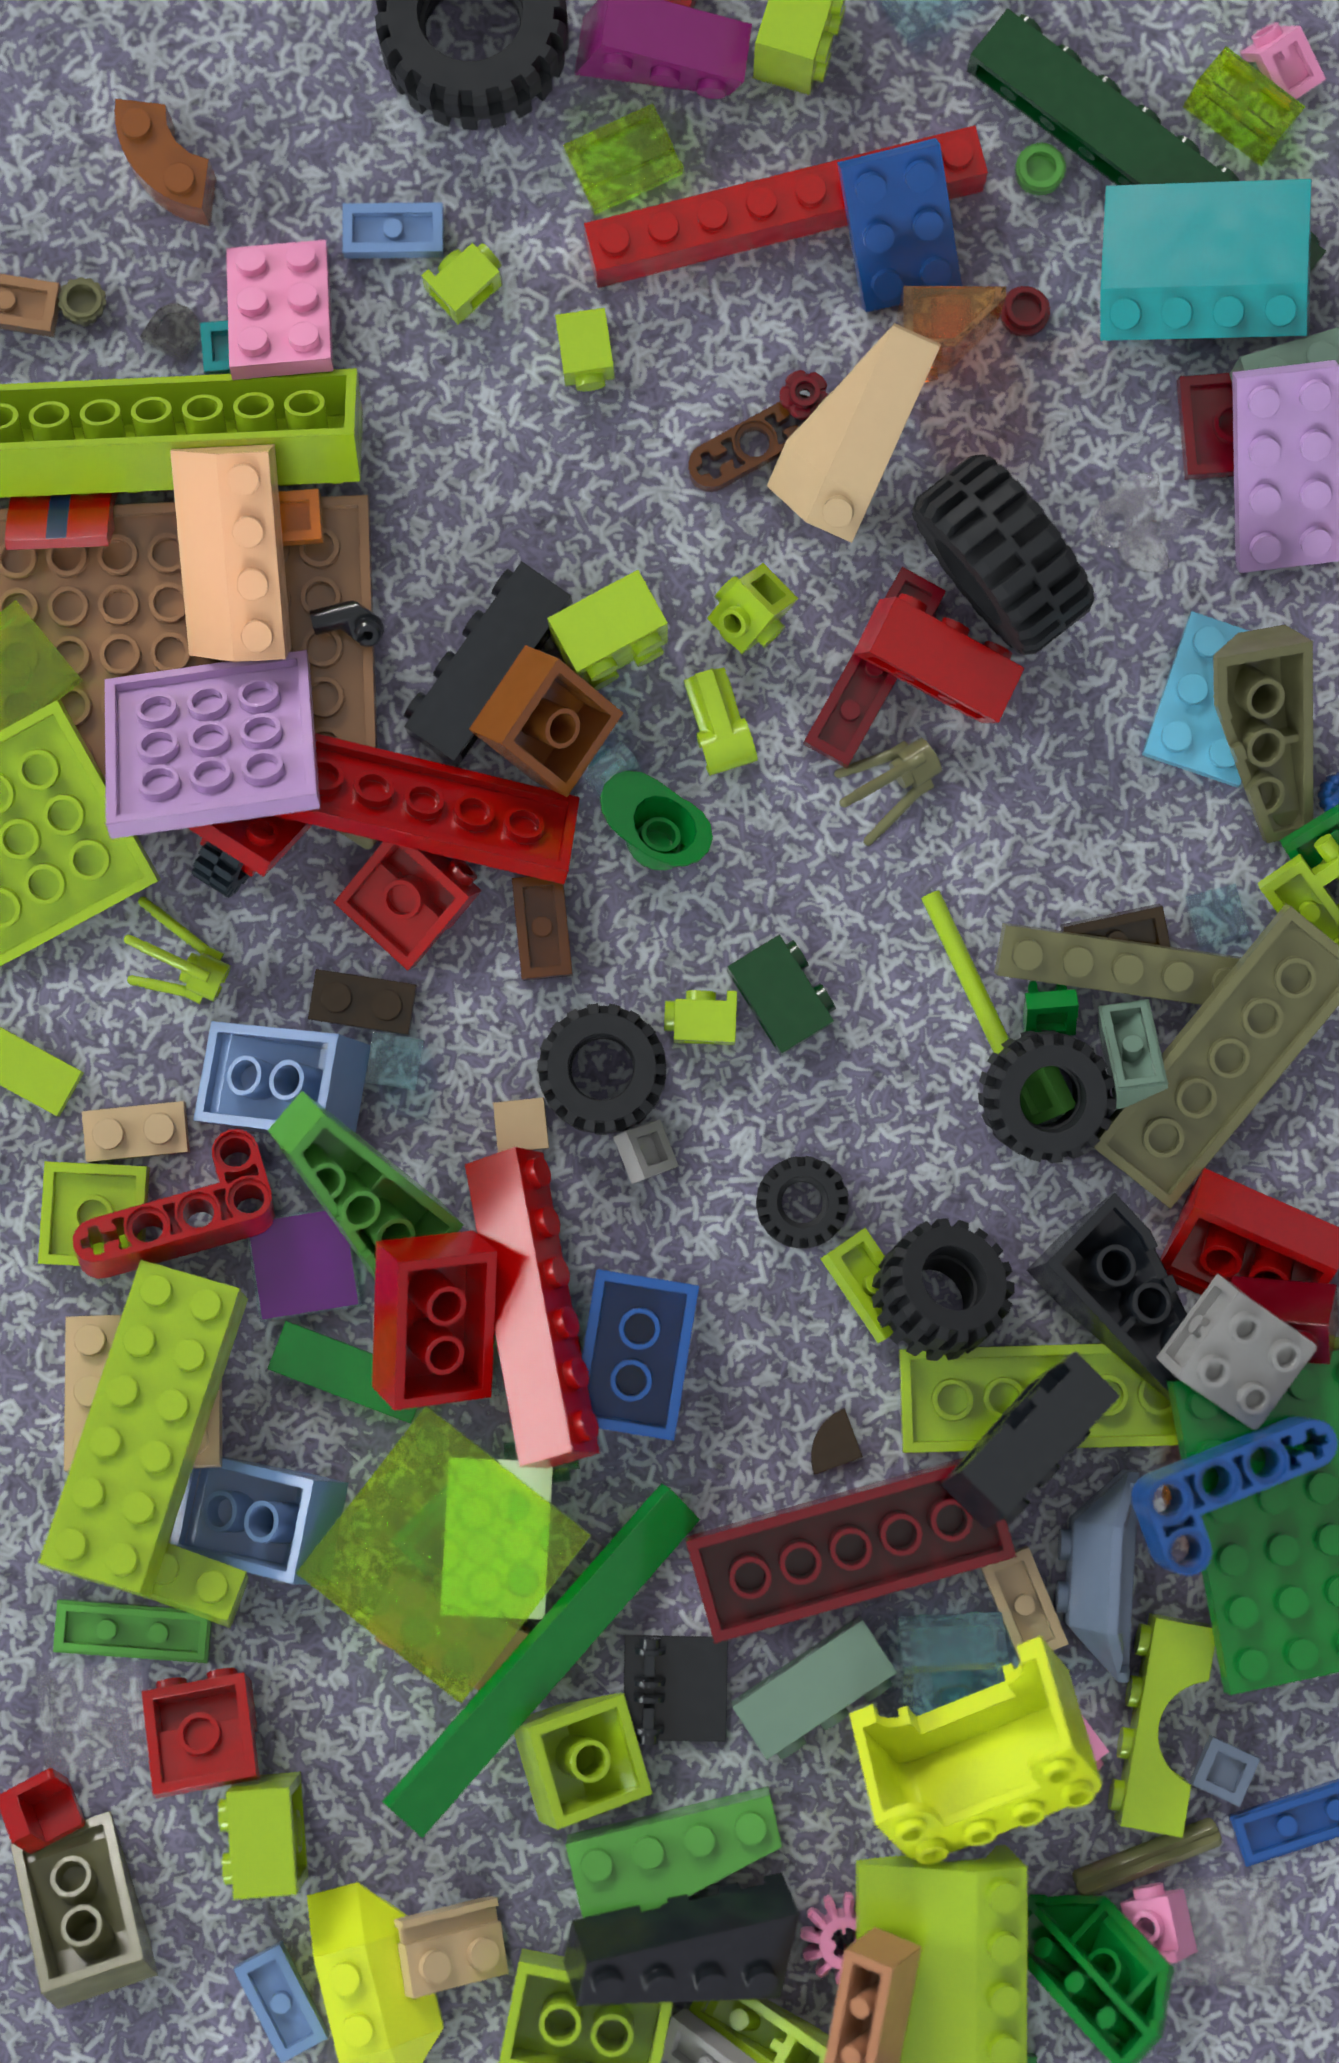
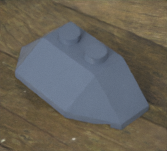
M1122 1469L1069 1517L1068 1529L1059 1530L1058 1560H1066L1065 1581H1057L1055 1588V1611L1064 1613L1063 1621L1109 1674L1116 1681L1129 1683L1137 1516L1132 1505L1131 1494L1140 1474L1135 1470Z

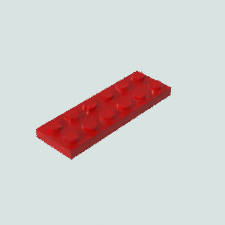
M315 733L320 809L273 815L564 885L569 872L580 797L570 794L566 797L553 790Z

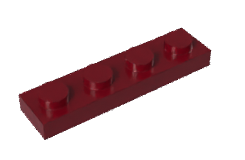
M902 567L885 598L899 597L901 593L910 595L928 606L925 613L933 616L945 596L946 590ZM853 654L806 736L803 745L847 769L898 678Z

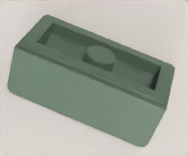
M1149 999L1098 1006L1100 1041L1104 1059L1108 1065L1107 1073L1113 1076L1115 1088H1111L1112 1096L1116 1098V1109L1128 1107L1168 1089L1167 1076Z

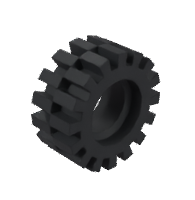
M795 1156L777 1163L766 1173L757 1190L756 1209L761 1225L773 1239L788 1247L799 1249L812 1248L829 1241L842 1228L848 1214L849 1194L847 1187H845L842 1181L843 1178L830 1164L815 1159V1157ZM799 1182L813 1185L822 1197V1208L819 1215L806 1223L791 1220L785 1214L782 1207V1198L786 1189Z

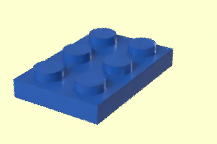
M934 138L837 162L860 298L864 311L867 313L963 289L941 145L938 140Z

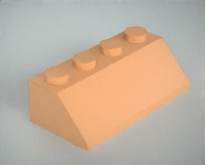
M275 444L171 449L189 655L231 662L286 659L292 648Z

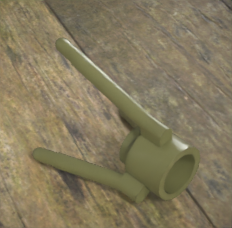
M919 738L909 745L902 741L889 750L853 762L847 769L842 767L835 770V777L843 778L892 761L889 763L890 770L841 798L839 804L843 808L860 801L894 780H897L904 789L910 785L913 787L864 838L863 842L865 845H872L921 795L934 788L931 778L942 772V766L934 750L925 739Z

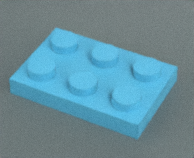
M1193 611L1190 612L1142 753L1143 756L1237 788L1240 786L1241 778L1214 706L1213 655L1237 633L1249 630Z

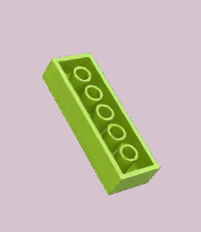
M140 1260L38 1564L54 1571L150 1599L248 1298L240 1288Z

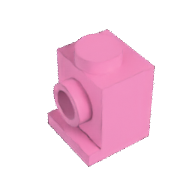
M1162 1882L1145 1884L1132 1888L1133 1897L1120 1902L1121 1910L1125 1916L1170 1963H1177L1198 1952L1184 1888L1165 1891Z

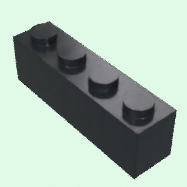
M522 561L514 572L507 569L500 576L491 592L496 598L485 613L481 610H477L462 632V635L466 637L464 643L456 654L448 651L443 656L433 673L437 681L427 695L419 692L404 713V717L408 719L404 725L407 733L455 767L460 765L479 738L469 728L524 646L527 645L541 651L551 637L547 618L573 604L572 595Z

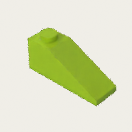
M768 1999L693 2001L689 2008L690 2012L757 2063H824L829 2035Z

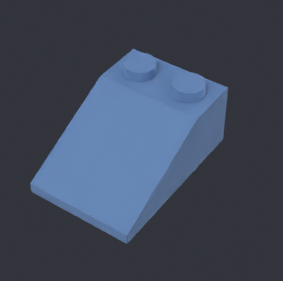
M211 1021L193 1121L270 1134L268 1129L297 1095L304 1091L356 1133L371 1045L335 1033Z
M222 1456V1467L201 1468L196 1491L200 1468L192 1469L174 1524L170 1544L248 1573L289 1584L328 1585L348 1482Z

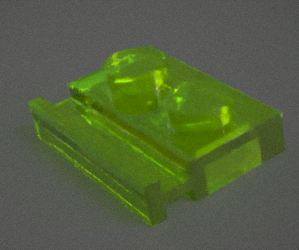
M653 103L563 144V152L594 215L684 174V166L674 150V145Z

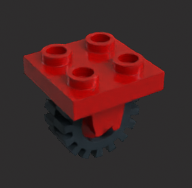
M272 815L189 827V830L202 837L200 842L202 847L198 853L200 856L194 862L192 874L200 881L229 898L239 890L241 884L244 885L249 876L253 877L257 872L264 877L312 825Z

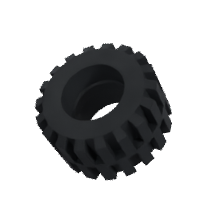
M596 1003L589 1004L587 1008L578 1011L574 1009L568 1012L567 1017L560 1022L557 1021L550 1028V1034L543 1040L540 1047L541 1053L539 1060H537V1072L539 1074V1085L545 1099L564 1122L583 1132L607 1135V1133L626 1131L629 1127L639 1124L647 1118L646 1116L658 1104L666 1082L665 1052L655 1030L649 1023L647 1024L637 1013L632 1010L630 1012L624 1010L619 1005L599 1006ZM599 1039L611 1040L620 1044L630 1055L633 1064V1075L628 1087L618 1096L606 1100H598L586 1096L578 1089L572 1076V1064L577 1052L587 1043Z
M1042 1029V1032L1027 1031L1020 1033L1021 1038L1016 1040L1009 1038L1001 1044L1004 1049L999 1054L993 1052L987 1062L991 1063V1066L987 1073L982 1071L979 1080L980 1083L984 1084L983 1093H978V1101L984 1107L985 1113L982 1114L985 1124L993 1130L992 1134L1001 1143L1030 1160L1037 1162L1047 1160L1050 1163L1063 1162V1157L1069 1156L1075 1159L1084 1155L1081 1150L1087 1145L1093 1148L1101 1141L1096 1136L1101 1128L1108 1131L1112 1120L1107 1118L1109 1109H1116V1098L1112 1097L1110 1089L1115 1088L1114 1079L1105 1070L1108 1065L1101 1056L1093 1052L1094 1049L1091 1046L1064 1033ZM1046 1066L1059 1067L1068 1074L1071 1080L1075 1108L1067 1111L1063 1117L1048 1125L1033 1124L1022 1113L1020 1106L1021 1089L1027 1078L1036 1070Z
M939 1218L932 1225L928 1221L917 1225L912 1232L909 1231L883 1258L878 1266L880 1270L873 1278L872 1287L879 1290L872 1296L873 1308H882L883 1312L877 1319L882 1328L889 1325L893 1330L889 1338L896 1345L903 1340L909 1345L906 1352L917 1356L922 1351H926L927 1360L938 1361L946 1355L949 1361L959 1358L964 1352L968 1354L973 1351L1003 1323L1002 1319L1010 1312L1013 1304L1008 1299L1014 1294V1282L1006 1280L1013 1271L1009 1261L1001 1262L999 1255L1004 1251L998 1243L990 1246L985 1241L989 1234L980 1228L975 1233L969 1231V1223L958 1220L953 1226H950L948 1218ZM934 1270L948 1276L961 1293L963 1310L948 1309L934 1301L924 1286L922 1271Z

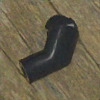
M350 600L309 611L315 635L341 629L361 646L372 647L380 641L384 633V625L380 618L357 601Z

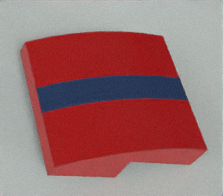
M118 492L88 495L10 497L5 531L6 550L109 546L115 530L113 507Z

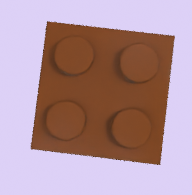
M525 645L469 730L530 779L568 797L623 715V712L559 658Z

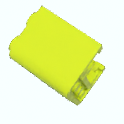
M1041 1636L1017 1645L1021 1661L1017 1668L1012 1663L1002 1667L1005 1681L916 1716L906 1705L897 1709L899 1717L887 1718L879 1716L877 1708L871 1704L849 1713L875 1825L910 1859L917 1860L925 1865L939 1863L948 1854L967 1846L987 1844L993 1841L998 1834L1019 1826L1028 1827L1036 1825L1045 1816L1064 1808L1084 1806L1094 1799V1795L1100 1791L1102 1782L1069 1670Z

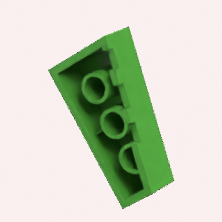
M304 1091L297 1095L268 1129V1132L374 1279L376 1241L458 1232L464 1225L438 1198Z
M769 1786L567 1834L565 1844L582 1918L637 1905L640 1906L642 1911L659 1908L667 1903V1898L685 1894L689 1897L782 1847Z

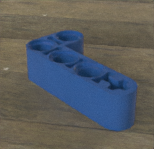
M1299 1416L1289 1417L1140 1477L1133 1486L1131 1499L1154 1562L1164 1569L1186 1576L1196 1575L1203 1571L1210 1562L1212 1549L1201 1515L1322 1467L1330 1462L1336 1454L1338 1445L1337 1437L1332 1427L1324 1421ZM1306 1433H1310L1311 1440L1304 1443L1305 1451L1293 1448L1285 1449L1283 1446L1293 1447L1307 1440ZM1261 1447L1266 1457L1265 1466L1260 1472L1254 1474L1250 1466V1458L1253 1452ZM1214 1466L1218 1472V1483L1214 1490L1206 1493L1202 1486V1477L1208 1468ZM1166 1485L1170 1490V1503L1166 1509L1157 1512L1154 1507V1495L1160 1487ZM1185 1535L1189 1545L1188 1553L1184 1559L1175 1562L1172 1557V1546L1176 1539Z

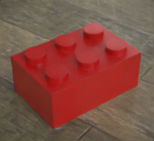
M474 1230L376 1241L372 1388L394 1411L492 1397L497 1250Z

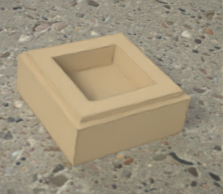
M544 1097L493 1103L498 1152L513 1147L529 1150L549 1149Z

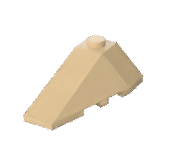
M894 323L853 367L852 371L825 397L805 422L789 436L767 487L806 523L852 543L941 344Z

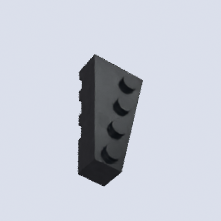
M781 1872L764 1876V1884L741 1889L739 1882L720 1886L718 1887V1895L689 1901L687 1894L667 1898V1903L659 1908L642 1911L640 1906L637 1905L572 1920L563 1963L577 2006L780 1998L800 1913Z

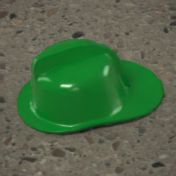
M624 771L614 774L604 784L600 795L601 811L608 825L626 841L629 852L642 866L652 870H669L674 867L688 866L699 862L709 852L713 834L711 824L705 814L657 779L643 772Z

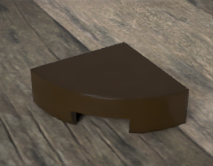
M845 1408L830 1415L822 1423L814 1437L811 1448V1465L814 1475L862 1457Z

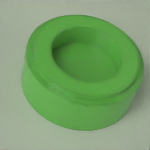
M1034 143L1027 146L1018 156L1015 165V177L1020 187L1030 194L1039 196L1055 191L1062 183L1066 171V163L1062 153L1056 147L1047 143Z

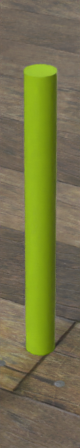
M936 890L922 897L921 900L992 1051L999 1054L1004 1049L1001 1044L1007 1041L1009 1037L941 892Z

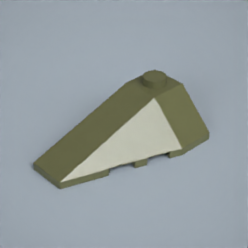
M1285 624L1237 633L1213 655L1214 706L1260 834L1266 843L1280 841L1313 820V641Z

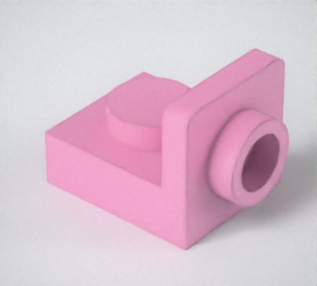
M1279 23L1270 24L1257 31L1251 37L1253 44L1240 52L1245 62H1256L1277 106H1288L1326 80L1301 26H1280Z

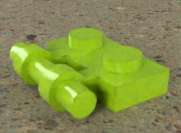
M1326 834L1314 843V848L1323 858L1322 862L1311 869L1301 854H1299L1257 884L1277 913L1285 904L1291 906L1339 945V903L1335 902L1324 887L1336 878L1339 880V845L1331 834Z

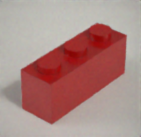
M901 593L899 597L879 599L853 654L978 722L999 723L1025 669L1010 660L1013 655L1012 652L994 642L985 641L983 645L968 636L970 629L958 621L943 617L940 621L925 613L928 606L910 595Z

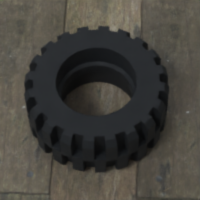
M376 0L378 14L375 15L376 32L385 68L390 72L393 85L400 95L407 93L410 106L420 114H424L427 108L430 109L433 113L434 122L449 126L451 118L454 117L461 119L463 130H477V120L490 119L493 129L506 125L505 114L513 110L518 118L521 119L532 111L531 100L535 96L541 101L546 99L553 90L552 77L560 78L565 66L564 51L568 50L569 45L566 0H507L518 12L520 28L506 48L496 55L477 61H463L448 57L429 43L426 36V23L433 10L443 0Z
M986 454L969 456L916 498L912 508V516L917 523L920 534L925 538L927 546L978 615L988 623L996 635H999L1017 653L1023 655L1036 654L1090 612L1095 598L1093 595L1094 590L1087 580L1088 576L1084 568L1077 561V556L1071 547L1067 545L1058 528L1049 520L1037 501L1033 500L1024 486L1018 480H1015L1003 465H998L991 456H986Z

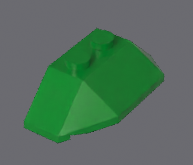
M1030 1894L1027 1897V1969L1110 2063H1140L1163 2036L1174 1974L1173 1965L1106 1896L1062 1895L1048 1897L1046 1895Z

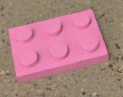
M326 239L226 248L229 368L232 380L334 371L329 258Z

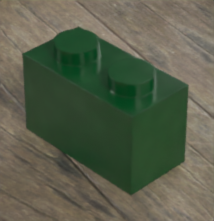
M779 934L727 966V972L778 1054L782 1056L832 1025L834 1020L830 1012L834 1011L836 1007L822 984L819 983L813 987L804 974L803 969L808 967L809 964L795 941L792 940L786 944Z

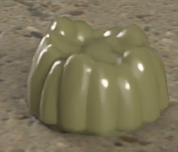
M78 277L76 280H69L66 285L62 286L61 292L58 294V306L62 310L65 319L70 320L73 324L82 325L85 328L95 323L103 315V310L107 305L106 293L101 289V285L94 282L91 278L84 279L83 277Z

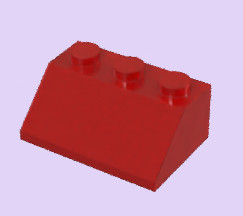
M1204 1168L1184 1202L1160 1260L1168 1276L1173 1275L1177 1285L1200 1295L1204 1293L1217 1274L1229 1282L1232 1281V1276L1329 1284L1339 1268V1227Z

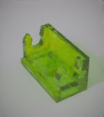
M1227 46L1198 78L1183 105L1187 111L1261 167L1271 156L1280 140L1286 137L1299 115L1305 109L1303 104Z

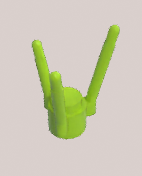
M140 897L138 903L141 907L200 953L201 956L191 953L188 959L185 960L147 941H143L130 934L125 935L124 942L127 945L181 970L179 980L187 985L135 975L128 976L127 982L130 985L182 996L198 1004L201 1003L203 997L215 1002L222 989L220 984L225 983L231 970V965L221 961L224 953L209 947L148 898Z

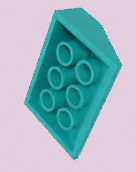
M1312 179L1106 186L1100 287V341L1309 336Z

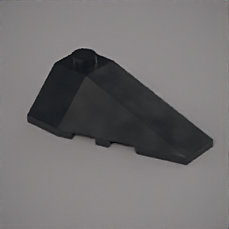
M1112 1193L1061 1234L1026 1271L1061 1308L1170 1401L1167 1381L1178 1378L1156 1357L1185 1319L1187 1313L1177 1294V1291L1180 1289L1173 1275L1168 1276L1155 1250L1158 1245L1151 1230L1116 1193Z

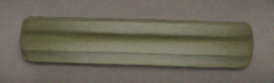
M1204 1818L1184 1826L1183 1838L1164 1834L1075 1869L1072 1873L1073 1881L1079 1895L1095 1896L1219 1847L1222 1844L1221 1834L1212 1818Z

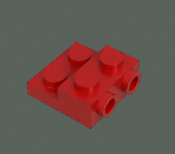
M382 842L333 903L408 971L417 965L443 932L455 924L482 890L473 883L477 879L475 871L462 860L453 858L450 862L445 856Z
M220 1668L208 1672L207 1679L187 1683V1679L183 1677L167 1678L156 1682V1689L141 1691L152 1794L158 1799L260 1779L255 1732L258 1729L252 1680L245 1672L238 1673L236 1668Z

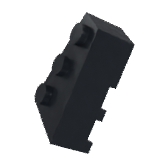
M1074 1351L1033 1379L940 1485L984 1529L989 1528L1002 1519L1007 1524H1010L1029 1505L1030 1501L1026 1498L1029 1492L1035 1486L1038 1488L1044 1486L1061 1467L1058 1462L1067 1452L1071 1453L1088 1437L1091 1432L1089 1429L1120 1398V1395Z

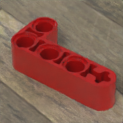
M230 1129L221 1133L214 1140L212 1158L218 1180L216 1184L82 1222L76 1228L72 1238L73 1249L82 1271L93 1278H109L137 1270L140 1260L158 1264L257 1236L265 1232L273 1223L275 1217L271 1188L258 1144L254 1137L247 1131ZM241 1152L249 1156L247 1162L241 1166L233 1167L224 1163V1160L232 1153ZM249 1198H255L263 1202L262 1207L254 1213H244L237 1209L242 1201ZM205 1212L213 1216L211 1222L204 1227L196 1228L187 1224L188 1219L196 1213ZM154 1226L162 1230L161 1235L152 1242H143L137 1239L138 1233L146 1227ZM125 1234L128 1247L122 1249L119 1236ZM103 1242L105 1252L95 1255L93 1245Z

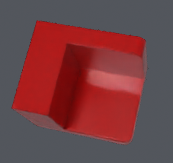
M53 1768L46 1769L0 1794V1813L11 1843L29 1854L41 1850L85 1825V1819L68 1778Z

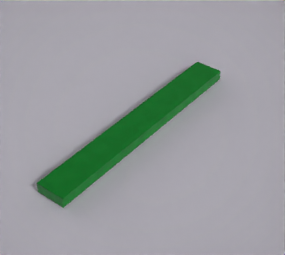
M661 1483L383 1799L382 1802L421 1838L429 1832L700 1521L694 1512L668 1486Z

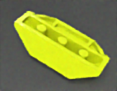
M359 1882L307 1895L313 1959L338 2062L423 2063L442 2032L444 2023L436 1993L417 1998L405 1996L398 1950L400 1937L399 1930L395 1927L394 1919L408 1915L371 1892L370 1889Z

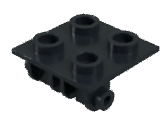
M625 1635L624 1696L638 1744L656 1745L659 1744V1741L726 1742L728 1640L714 1644L712 1636Z

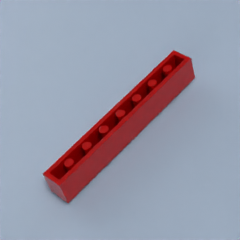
M973 125L584 223L585 242L597 288L848 226L837 162L936 138L941 145L949 200L983 192L988 170L976 126Z

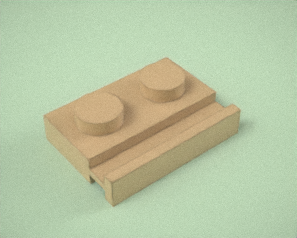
M497 1897L478 1898L394 1919L395 1927L399 1930L400 1942L398 1943L405 1996L417 1998L509 1974L501 1921H498L496 1906H499Z

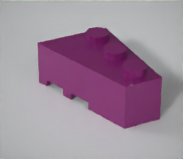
M597 0L582 18L574 75L696 91L698 95L705 98L722 99L726 95L730 96L744 83L752 24L664 0Z

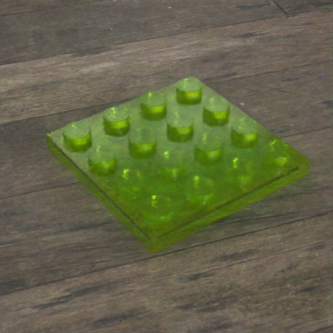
M425 1406L296 1574L462 1704L584 1546L591 1533L433 1409Z

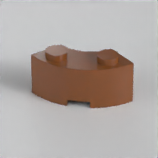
M115 98L114 113L118 139L142 187L155 202L173 215L196 224L210 226L216 176L209 159L189 153L175 141L174 123L165 104Z

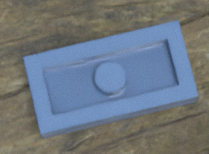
M443 202L342 203V253L344 259L444 258Z
M282 1940L234 1967L233 1970L281 2063L328 2039L330 2033Z

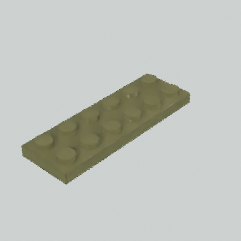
M1285 904L1161 1054L1167 1076L1168 1089L1128 1107L1116 1109L1109 1118L1112 1122L1108 1131L1101 1128L1096 1135L1101 1141L1093 1148L1171 1209L1339 1006V945L1294 908Z

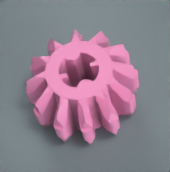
M845 1892L843 1908L837 1909L831 1895L824 1896V1905L828 1913L824 1916L818 1909L809 1908L807 1916L817 1927L806 1926L800 1929V1938L807 1942H812L802 1951L804 1959L806 1961L820 1959L815 1968L816 1975L820 1978L826 1976L834 1967L837 1985H839L847 1945L843 1944V1950L837 1949L834 1933L841 1929L842 1933L845 1934L846 1928H850L853 1930L854 1941H856V1911L853 1910L854 1896L851 1892Z

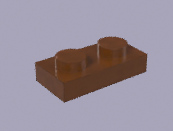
M530 876L512 878L522 981L573 976L564 885Z

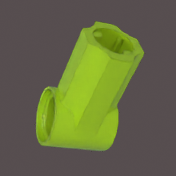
M725 667L702 671L683 680L699 730L696 733L699 747L703 750L709 776L758 761L746 719H741Z

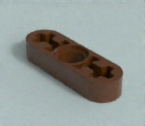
M800 394V396H801L802 398H808V397H809V396ZM779 401L698 446L691 453L688 463V473L692 483L703 491H719L779 458L786 442L778 444L776 431L767 421L775 418L776 427L783 425L790 419L788 410ZM792 425L783 430L782 437L787 441L798 426ZM750 431L763 433L769 441L768 450L763 455L757 457L745 454L740 447V440L746 433ZM731 442L733 454L742 466L734 468V462L731 459L720 466L719 478L713 479L709 473L701 476L698 471L702 468V458L709 456L712 461H717L725 457L727 449L723 445Z

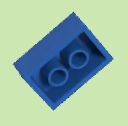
M596 1269L582 1360L589 1372L587 1387L592 1412L597 1418L599 1429L675 1440L699 1285Z

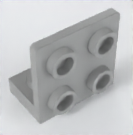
M1217 1274L1156 1358L1178 1379L1251 1429L1256 1430L1261 1426L1314 1354L1316 1345L1254 1302L1231 1282Z

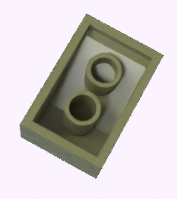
M110 1811L85 1819V1825L82 1828L33 1854H29L16 1845L10 1844L41 1994L57 2009L158 1975L148 1930Z

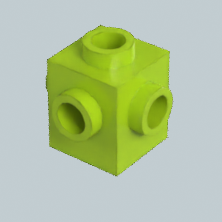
M762 563L740 579L737 576L732 577L719 589L714 596L719 601V604L707 619L718 629L725 641L732 644L743 654L757 643H760L765 648L773 642L786 627L780 620L799 598Z

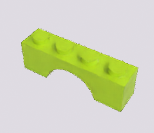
M1149 1613L1147 1625L1141 1623L1138 1625L1134 1653L1142 1656L1138 1676L1130 1675L1125 1697L1126 1706L1133 1707L1130 1728L1121 1727L1117 1742V1758L1124 1759L1121 1780L1112 1779L1108 1795V1810L1115 1811L1114 1819L1122 1827L1183 1838L1191 1785L1167 1765L1160 1750L1158 1730L1163 1711L1175 1695L1189 1686L1209 1681L1215 1648L1211 1624Z

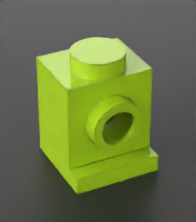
M472 242L464 251L456 249L447 255L438 267L439 273L436 276L428 269L421 275L427 293L459 325L502 286L500 271L498 270L502 265L496 255L484 243L476 247Z
M703 990L686 991V999L665 1000L664 1031H674V1043L735 1045L737 991H727L726 1001L716 1000V992Z

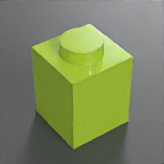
M605 308L555 315L565 386L575 385L577 391H594L605 387V380L615 379Z

